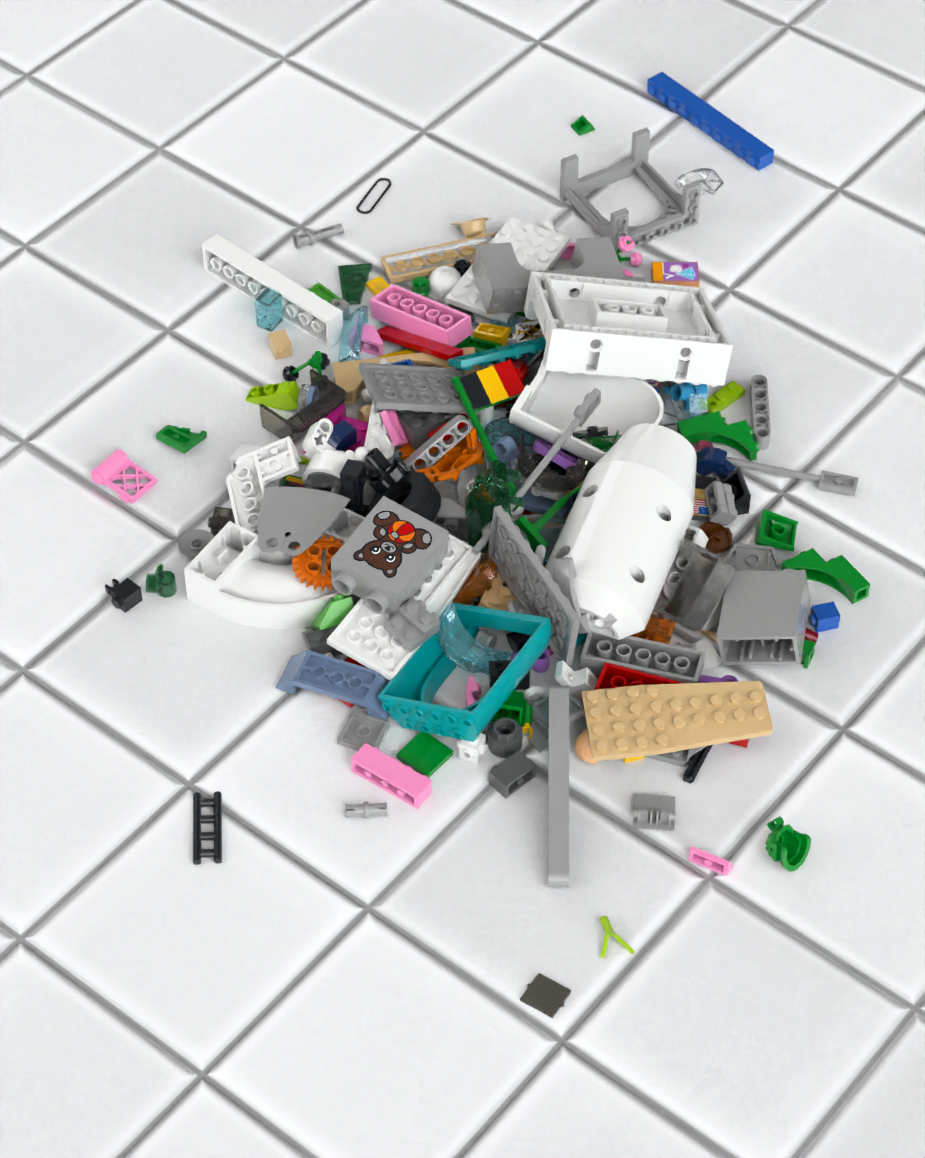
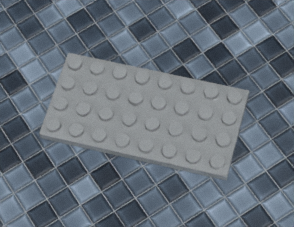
M501 505L494 507L487 557L518 602L530 615L550 619L552 635L549 638V647L559 661L564 660L571 667L581 617L572 608L568 597L563 595L559 584L551 578L549 570L546 567L544 568L538 554L532 551L528 540L523 538L519 527L511 521L509 513L504 511Z

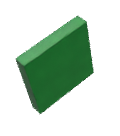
M420 732L396 754V759L410 766L419 774L426 775L429 778L453 756V750L430 734Z

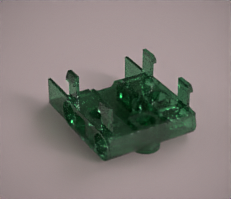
M494 460L483 475H477L472 490L465 498L469 545L472 547L482 537L481 530L491 521L494 507L501 505L504 511L509 513L510 517H512L510 503L524 507L523 498L510 495L508 476L521 480V472L507 468L506 463L500 460ZM485 546L482 548L481 552H485Z

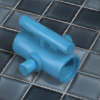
M685 382V384H674L672 387H665L664 393L670 394L674 401H683L685 403V410H692L694 400H701L708 396V387L706 384L693 385Z

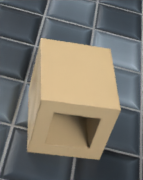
M285 329L268 333L269 348L275 360L292 356V344Z

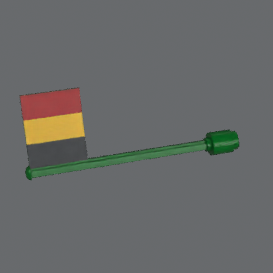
M511 360L463 377L454 376L451 378V384L454 385L473 427L476 428V433L501 483L498 492L505 506L516 494L518 488L515 482L508 481L476 412L521 395L524 386ZM521 498V500L518 502V504L514 507V509H516V508H518V507L521 506V504H522V498Z

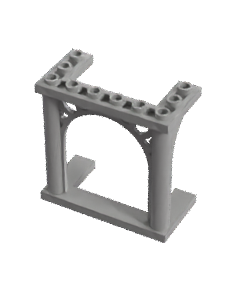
M647 127L632 133L631 159L578 178L579 157L576 154L561 159L560 199L563 202L568 200L601 237H610L615 251L619 248L618 242L621 236L631 237L634 247L698 223L701 183L696 180L683 185V194H679L648 163L650 130ZM638 174L659 196L663 203V211L657 219L648 224L628 226L629 211L626 208L612 212L609 221L596 210L583 194Z

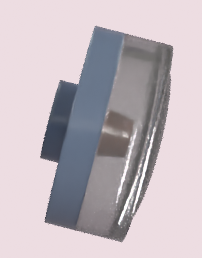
M301 385L297 401L298 420L314 421L320 404L317 385Z

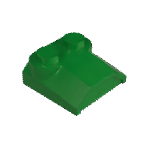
M763 509L756 526V545L773 546L793 552L798 521Z

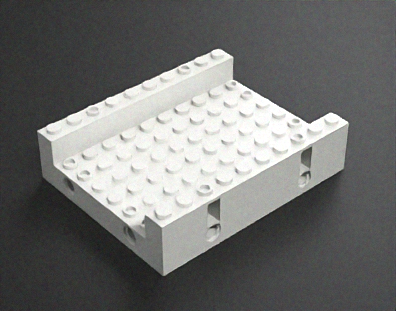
M530 272L524 313L526 318L539 321L544 334L546 346L543 365L545 370L550 372L565 371L569 374L577 372L589 376L599 374L604 377L619 376L623 379L633 377L639 380L655 379L658 382L666 380L679 384L689 382L693 385L724 386L733 345L703 288ZM577 288L575 292H570L571 289ZM660 296L663 297L661 300H656Z

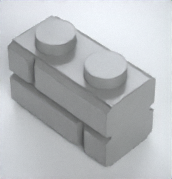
M714 481L704 489L710 522L727 526L737 518L738 512L735 508L731 485Z

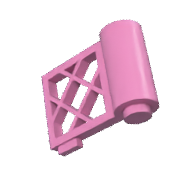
M121 449L115 450L91 471V479L94 483L105 484L118 493L119 498L125 503L130 502L133 504L157 483V479L129 460L127 454ZM130 467L136 471V474H125V471ZM123 479V485L112 483L114 480ZM125 479H136L137 484L126 485ZM139 479H147L150 482L139 484ZM137 489V493L131 496L126 490Z

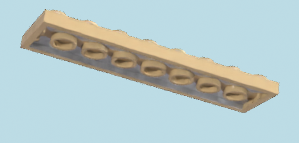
M498 232L380 257L381 264L390 284L411 280L420 276H430L432 271L440 266L454 268V264L461 259L468 260L472 265L477 244H489Z

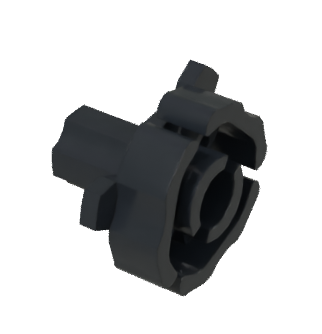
M374 448L365 456V461L373 469L367 472L366 480L369 479V485L375 492L387 490L404 476L403 472L407 471L408 466L400 457L402 455L401 451H396L389 459H386L378 448Z

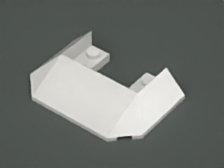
M290 436L239 457L235 463L237 466L233 473H229L226 478L235 523L257 535L259 513L265 488L271 487L270 482L299 471L298 463L302 460ZM291 532L285 533L287 537L291 535ZM274 538L266 542V546L275 547L278 544V540Z

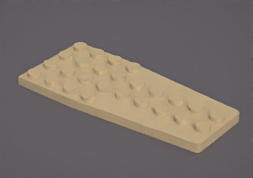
M761 681L654 684L581 691L593 762L659 755L772 734L773 730L766 695Z

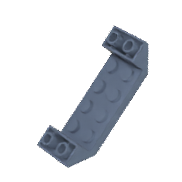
M310 650L291 656L276 685V689L295 694L297 688L301 687L367 708V715L385 721L390 716L382 708V703L378 698V695L390 680L375 670Z

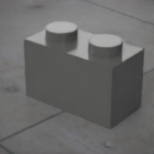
M518 750L516 753L510 754L502 763L491 768L489 771V784L506 799L536 777V764Z

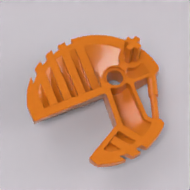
M471 428L468 435L431 467L415 471L423 473L431 482L449 479L456 481L461 471L473 464H483L484 449L482 443L477 440L476 428ZM409 443L398 449V451L402 452L400 457L403 461L416 451ZM432 447L429 450V453L436 452L435 447ZM423 459L416 460L415 465L422 464Z

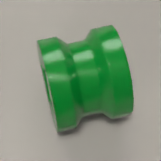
M422 276L414 278L412 280V292L427 297L429 295V280Z

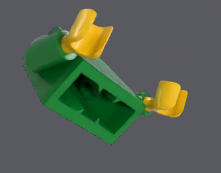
M514 690L491 721L507 717L515 720L520 725L524 724L522 727L523 734H530L529 740H531L533 730L530 725H532L533 708L524 699L523 692Z

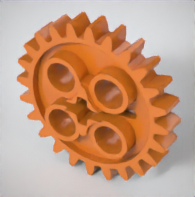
M324 534L322 539L318 538L304 552L293 556V572H295L296 578L300 577V583L306 581V587L314 585V590L318 586L321 587L322 591H324L325 587H328L330 591L332 590L331 558L344 544H341V539L339 538L334 541L333 536L326 539ZM323 549L326 550L325 576L321 575Z

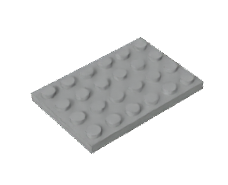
M359 363V372L376 409L468 415L454 385L451 384L452 377L466 376L462 369Z

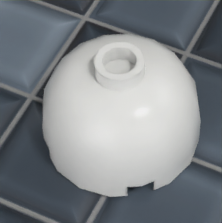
M450 266L435 268L429 276V292L432 296L439 299L446 297L461 279L460 273Z

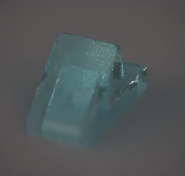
M689 394L688 419L708 414V394Z

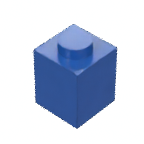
M833 601L812 606L808 619L816 632L837 629L841 615Z

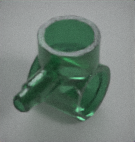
M159 563L155 574L148 573L146 576V592L158 593L164 598L172 597L177 591L175 575L171 571H163V564Z

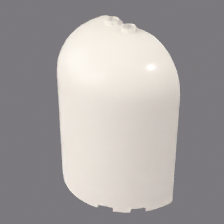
M542 360L539 371L530 386L526 385L512 407L509 420L510 423L555 444L574 420L576 407L583 403L586 394L591 393L594 388L601 390V403L583 426H578L574 432L587 430V427L597 426L598 428L608 427L609 434L607 436L616 435L617 431H619L618 435L623 436L631 427L638 424L649 423L659 425L664 409L663 402L657 391L643 380L633 377L623 379L619 376L604 377L599 374L589 376L577 372L575 374H569L565 371L550 372L545 370ZM573 434L561 447L594 465L607 453L591 445L593 440H590L591 443L588 444L589 441H586V438L577 439L573 437Z

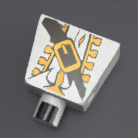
M539 321L517 323L515 325V333L509 334L506 344H515L544 337Z

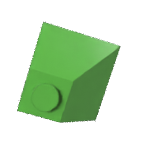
M343 594L333 596L334 600L328 601L313 621L312 628L323 630L339 625L354 607L352 597Z

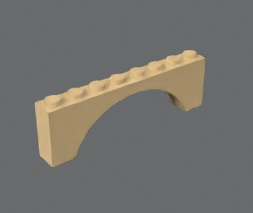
M474 347L459 348L463 350V355L475 353ZM425 353L333 363V375L338 405L346 403V405L357 403L361 396V391L366 388L358 369L360 362L379 364L382 358L389 363L411 359L414 366L454 369L456 367L449 366L447 360ZM473 365V369L464 370V373L468 375L477 372L479 367L478 365Z

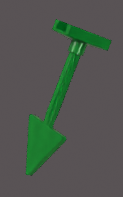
M587 474L563 494L535 523L531 524L524 515L514 521L515 525L527 535L528 542L534 553L537 546L543 545L546 547L548 545L546 540L539 534L541 528L566 504L569 497L581 489Z

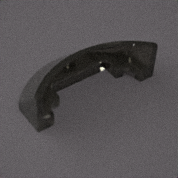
M520 452L517 472L526 481L538 466V463L531 453ZM578 458L575 466L567 467L566 475L553 474L544 469L531 487L541 492L550 493L569 490L587 476L595 463L587 459Z

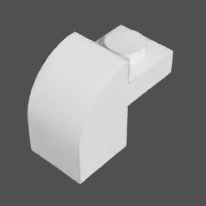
M564 660L556 663V671L554 673L556 681L560 683L559 686H569V694L574 698H581V691L594 690L598 679L588 668L574 672Z

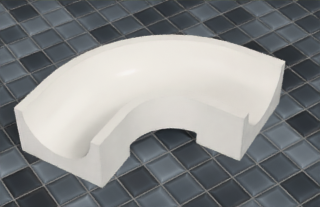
M344 508L331 526L319 538L322 539L325 534L326 539L333 536L334 541L340 538L341 544L345 543L365 517ZM231 521L220 530L184 569L187 599L230 621L257 628L295 629L312 626L313 621L328 601L334 600L333 596L341 593L333 586L331 591L328 587H325L324 591H322L319 586L314 590V585L307 588L306 581L300 583V577H295L292 565L293 556L285 555L280 551L274 553L261 551L258 544V535ZM297 546L291 547V548H288V549H289V550H296V547H297ZM325 549L322 550V576H325ZM353 593L345 595L352 597L354 606L361 599Z

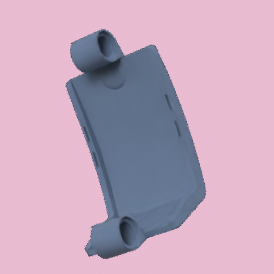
M503 436L493 445V450L508 481L515 482L519 490L525 482L522 479L525 478L527 480L531 473L522 468L523 464L522 460H520L521 456L516 442L509 436ZM490 463L486 468L492 493L495 498L502 500L498 492L501 483ZM540 476L536 479H544L548 484L551 482V480L542 478ZM531 487L522 497L524 510L544 514L557 501L543 497V495L534 496L531 493ZM579 491L569 497L566 504L554 516L563 517L572 509Z

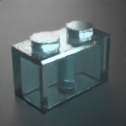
M266 288L255 299L256 321L258 327L272 332L283 321L282 295Z

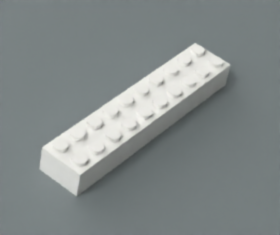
M217 234L202 244L204 270L329 348L344 337L343 311Z

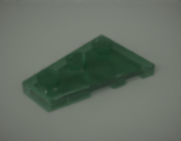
M372 263L338 266L342 299H345L349 305L361 304L366 282H368L369 274L372 270Z

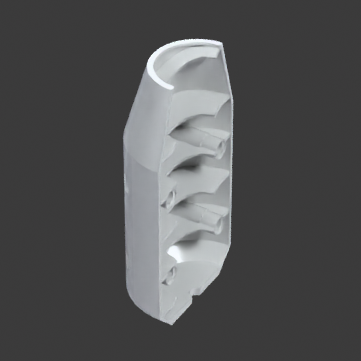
M649 423L631 427L589 470L545 566L553 579L554 559L573 558L577 574L573 578L580 612L586 613L590 631L618 640L645 630L694 514L697 455L695 449L686 438L667 427Z

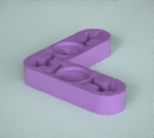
M536 439L532 449L545 457L553 445L544 440ZM561 450L551 460L573 473L587 471L594 466V464L576 455L570 456Z

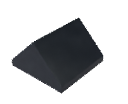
M737 468L724 478L721 483L731 485L735 508L738 512L737 515L748 514L751 494L741 469Z

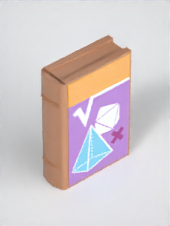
M651 262L652 283L699 287L698 262Z

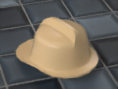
M478 218L467 222L451 223L450 225H460L463 235L466 238L485 235V222L489 218Z

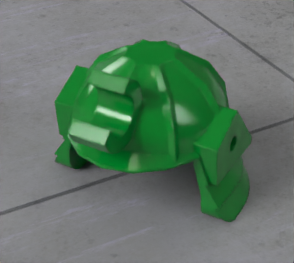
M779 816L767 823L768 828L772 832L768 834L765 849L774 862L779 861L787 871H795L803 864L808 855L811 837L793 830L789 824L784 825L782 817Z

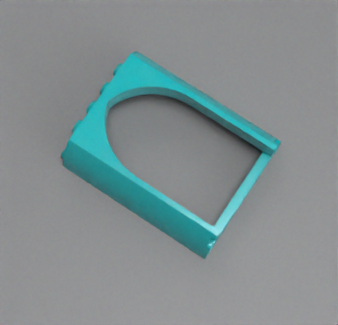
M453 603L440 619L439 631L419 647L378 695L382 708L403 728L474 742L549 646V638L552 635L550 619ZM478 626L532 635L484 697L463 709L432 704L437 690L474 645L476 635L480 631Z

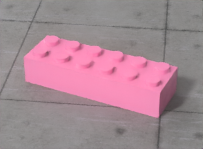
M395 284L369 299L372 318L403 331L453 347L473 334L470 315Z

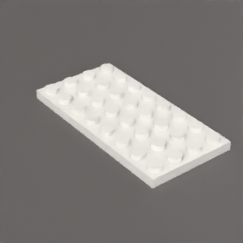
M510 217L489 244L511 242L517 261L521 266L531 271H549V268L554 265L571 243V237ZM472 264L445 297V303L508 324L516 312L486 313L472 272Z

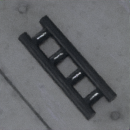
M219 791L214 792L213 798L201 799L200 793L196 792L193 794V864L195 865L201 864V858L214 857V863L216 864L222 862V793ZM214 806V815L201 816V807ZM214 823V832H201V824ZM214 840V849H201V841Z

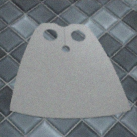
M265 488L258 519V544L260 550L268 553L280 551L289 556L301 554L331 526L350 499L332 492L310 488ZM291 532V535L287 537L285 533ZM274 538L278 540V544L275 547L266 546V542L269 539ZM291 542L300 543V547L297 550L288 549V545Z

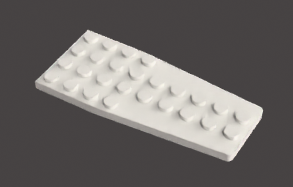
M449 534L448 554L413 597L416 601L422 600L426 605V610L430 613L435 612L440 619L481 558V552L478 555L474 554L472 546ZM362 598L327 639L328 645L367 668L381 673L383 677L390 681L419 649L417 647L410 653L383 628L384 623L393 616L387 612L383 614L373 612Z

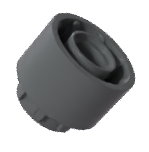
M507 717L495 720L490 724L488 728V749L493 755L507 758L510 754L521 750L523 731L520 724Z

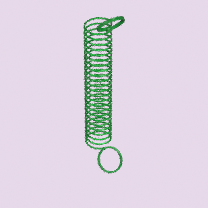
M617 431L616 435L593 437L591 445L593 447L614 445L622 435H618L619 431Z

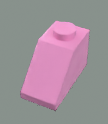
M358 322L349 335L350 348L375 356L384 355L383 341L375 327Z

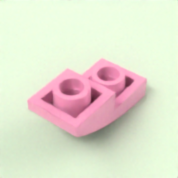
M470 676L467 682L466 707L478 701L479 695L482 693L479 683H476L474 676Z

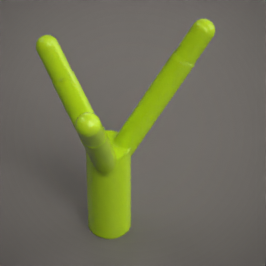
M602 916L600 922L605 931L601 958L605 957L610 936H613L631 954H634L635 951L613 931L608 917Z

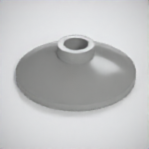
M190 530L180 537L178 541L179 551L184 556L194 559L214 536L206 530Z

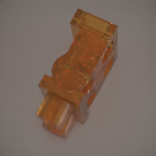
M488 559L484 564L479 561L452 602L470 605V601L474 597L482 595L485 589L489 591L492 588V581L497 578L496 570L498 566L491 559Z

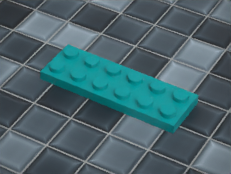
M545 337L450 358L448 362L449 366L456 367V369L469 370L473 369V365L486 366L492 361L497 363L506 361V358L510 357L512 359L523 357L522 354H537L539 350L545 349L546 340Z

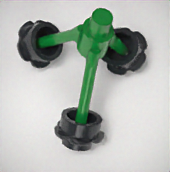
M316 351L312 358L297 368L286 366L283 369V378L286 381H296L299 377L298 371L310 365L312 368L317 369L318 376L314 378L313 385H317L318 390H325L330 384V380H328L326 375H322L321 370L329 366L330 359H328L327 354Z

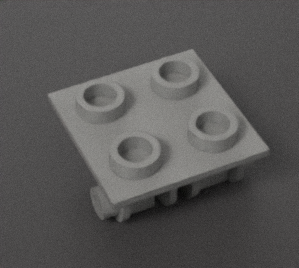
M634 794L633 828L674 831L675 796Z

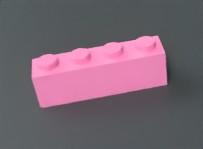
M365 743L351 758L352 772L416 809L432 793V780L426 775H421L414 771L410 766L398 762L394 757L384 754L377 747H372Z

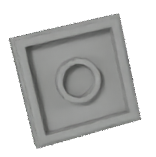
M352 711L337 739V744L357 751L365 743L379 748L390 727V722Z

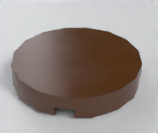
M707 522L700 526V529L709 538L704 552L718 554L729 549L732 544V533L728 527L725 528L723 525L713 522Z

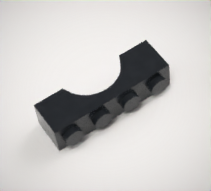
M347 459L340 472L342 496L350 499L345 508L366 518L369 505H364L363 490L367 478L366 462Z

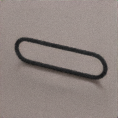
M388 178L378 179L357 205V211L361 214L370 213L391 187V181ZM381 180L388 181L389 185L369 211H361L359 209L360 205L377 183Z

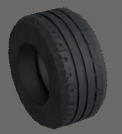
M416 471L404 472V476L397 483L383 492H376L369 504L368 514L381 498L385 496L432 522L440 510L441 495L423 473Z

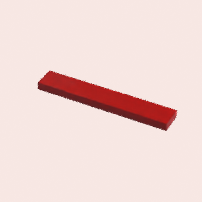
M387 325L376 330L382 340L447 361L450 358L463 356L462 349Z

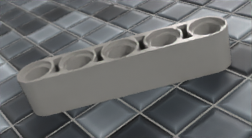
M755 375L751 379L750 386L753 440L758 442L759 450H765L769 447L771 433L768 382L765 376Z
M463 415L455 416L406 458L404 462L408 466L407 471L431 467L471 431V424ZM465 422V426L462 429L457 428L459 423ZM445 435H451L450 440L443 441ZM437 447L436 452L429 453L430 448ZM423 459L422 464L415 465L416 460Z

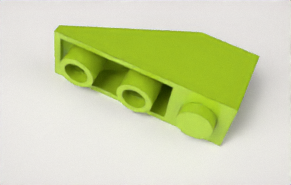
M285 381L277 384L255 386L250 389L245 400L246 402L287 411L299 409L305 396L295 381Z

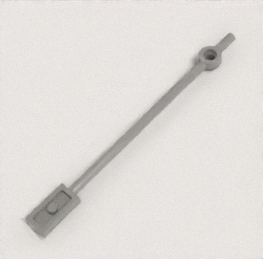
M594 388L591 393L586 394L583 403L577 406L574 411V420L505 506L504 511H507L509 514L575 429L578 426H583L601 403V390ZM492 521L485 523L482 527V537L472 549L474 554L478 555L489 541Z
M726 457L734 466L818 482L819 489L855 496L858 485V477L822 470L820 476Z

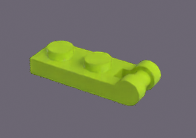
M731 381L708 398L700 400L698 407L706 410L707 414L716 411L721 412L743 397L746 389L735 381Z

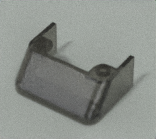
M311 369L309 370L311 385L318 386L319 398L288 420L265 405L260 404L262 427L280 439L288 436L294 439L346 401V391Z

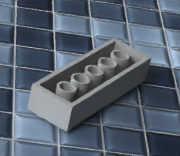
M590 631L581 654L580 670L588 668L594 675L600 676L604 663L607 662L682 683H699L700 675H702L706 652L633 636L618 640Z

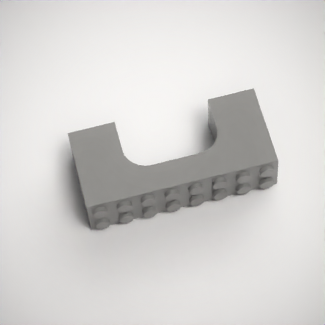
M610 237L577 239L570 263L572 269L535 271L626 280ZM511 242L477 244L472 272L486 313L524 312L531 270L519 264ZM577 288L571 289L570 292H575Z

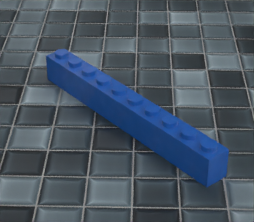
M660 72L648 79L647 92L709 135L750 166L759 171L773 163L774 150L664 72Z

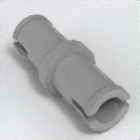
M387 802L345 804L346 818L387 816Z

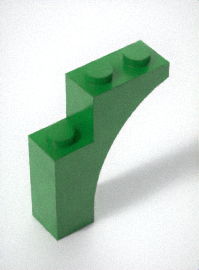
M720 411L677 422V432L691 444L702 442L719 443L736 449L749 461L757 459L759 445L757 441L753 440L752 427H748L746 420L727 425L725 417H721Z
M811 548L782 563L781 570H806L807 580L820 582L834 588L852 604L868 597L870 583L843 555L826 562Z

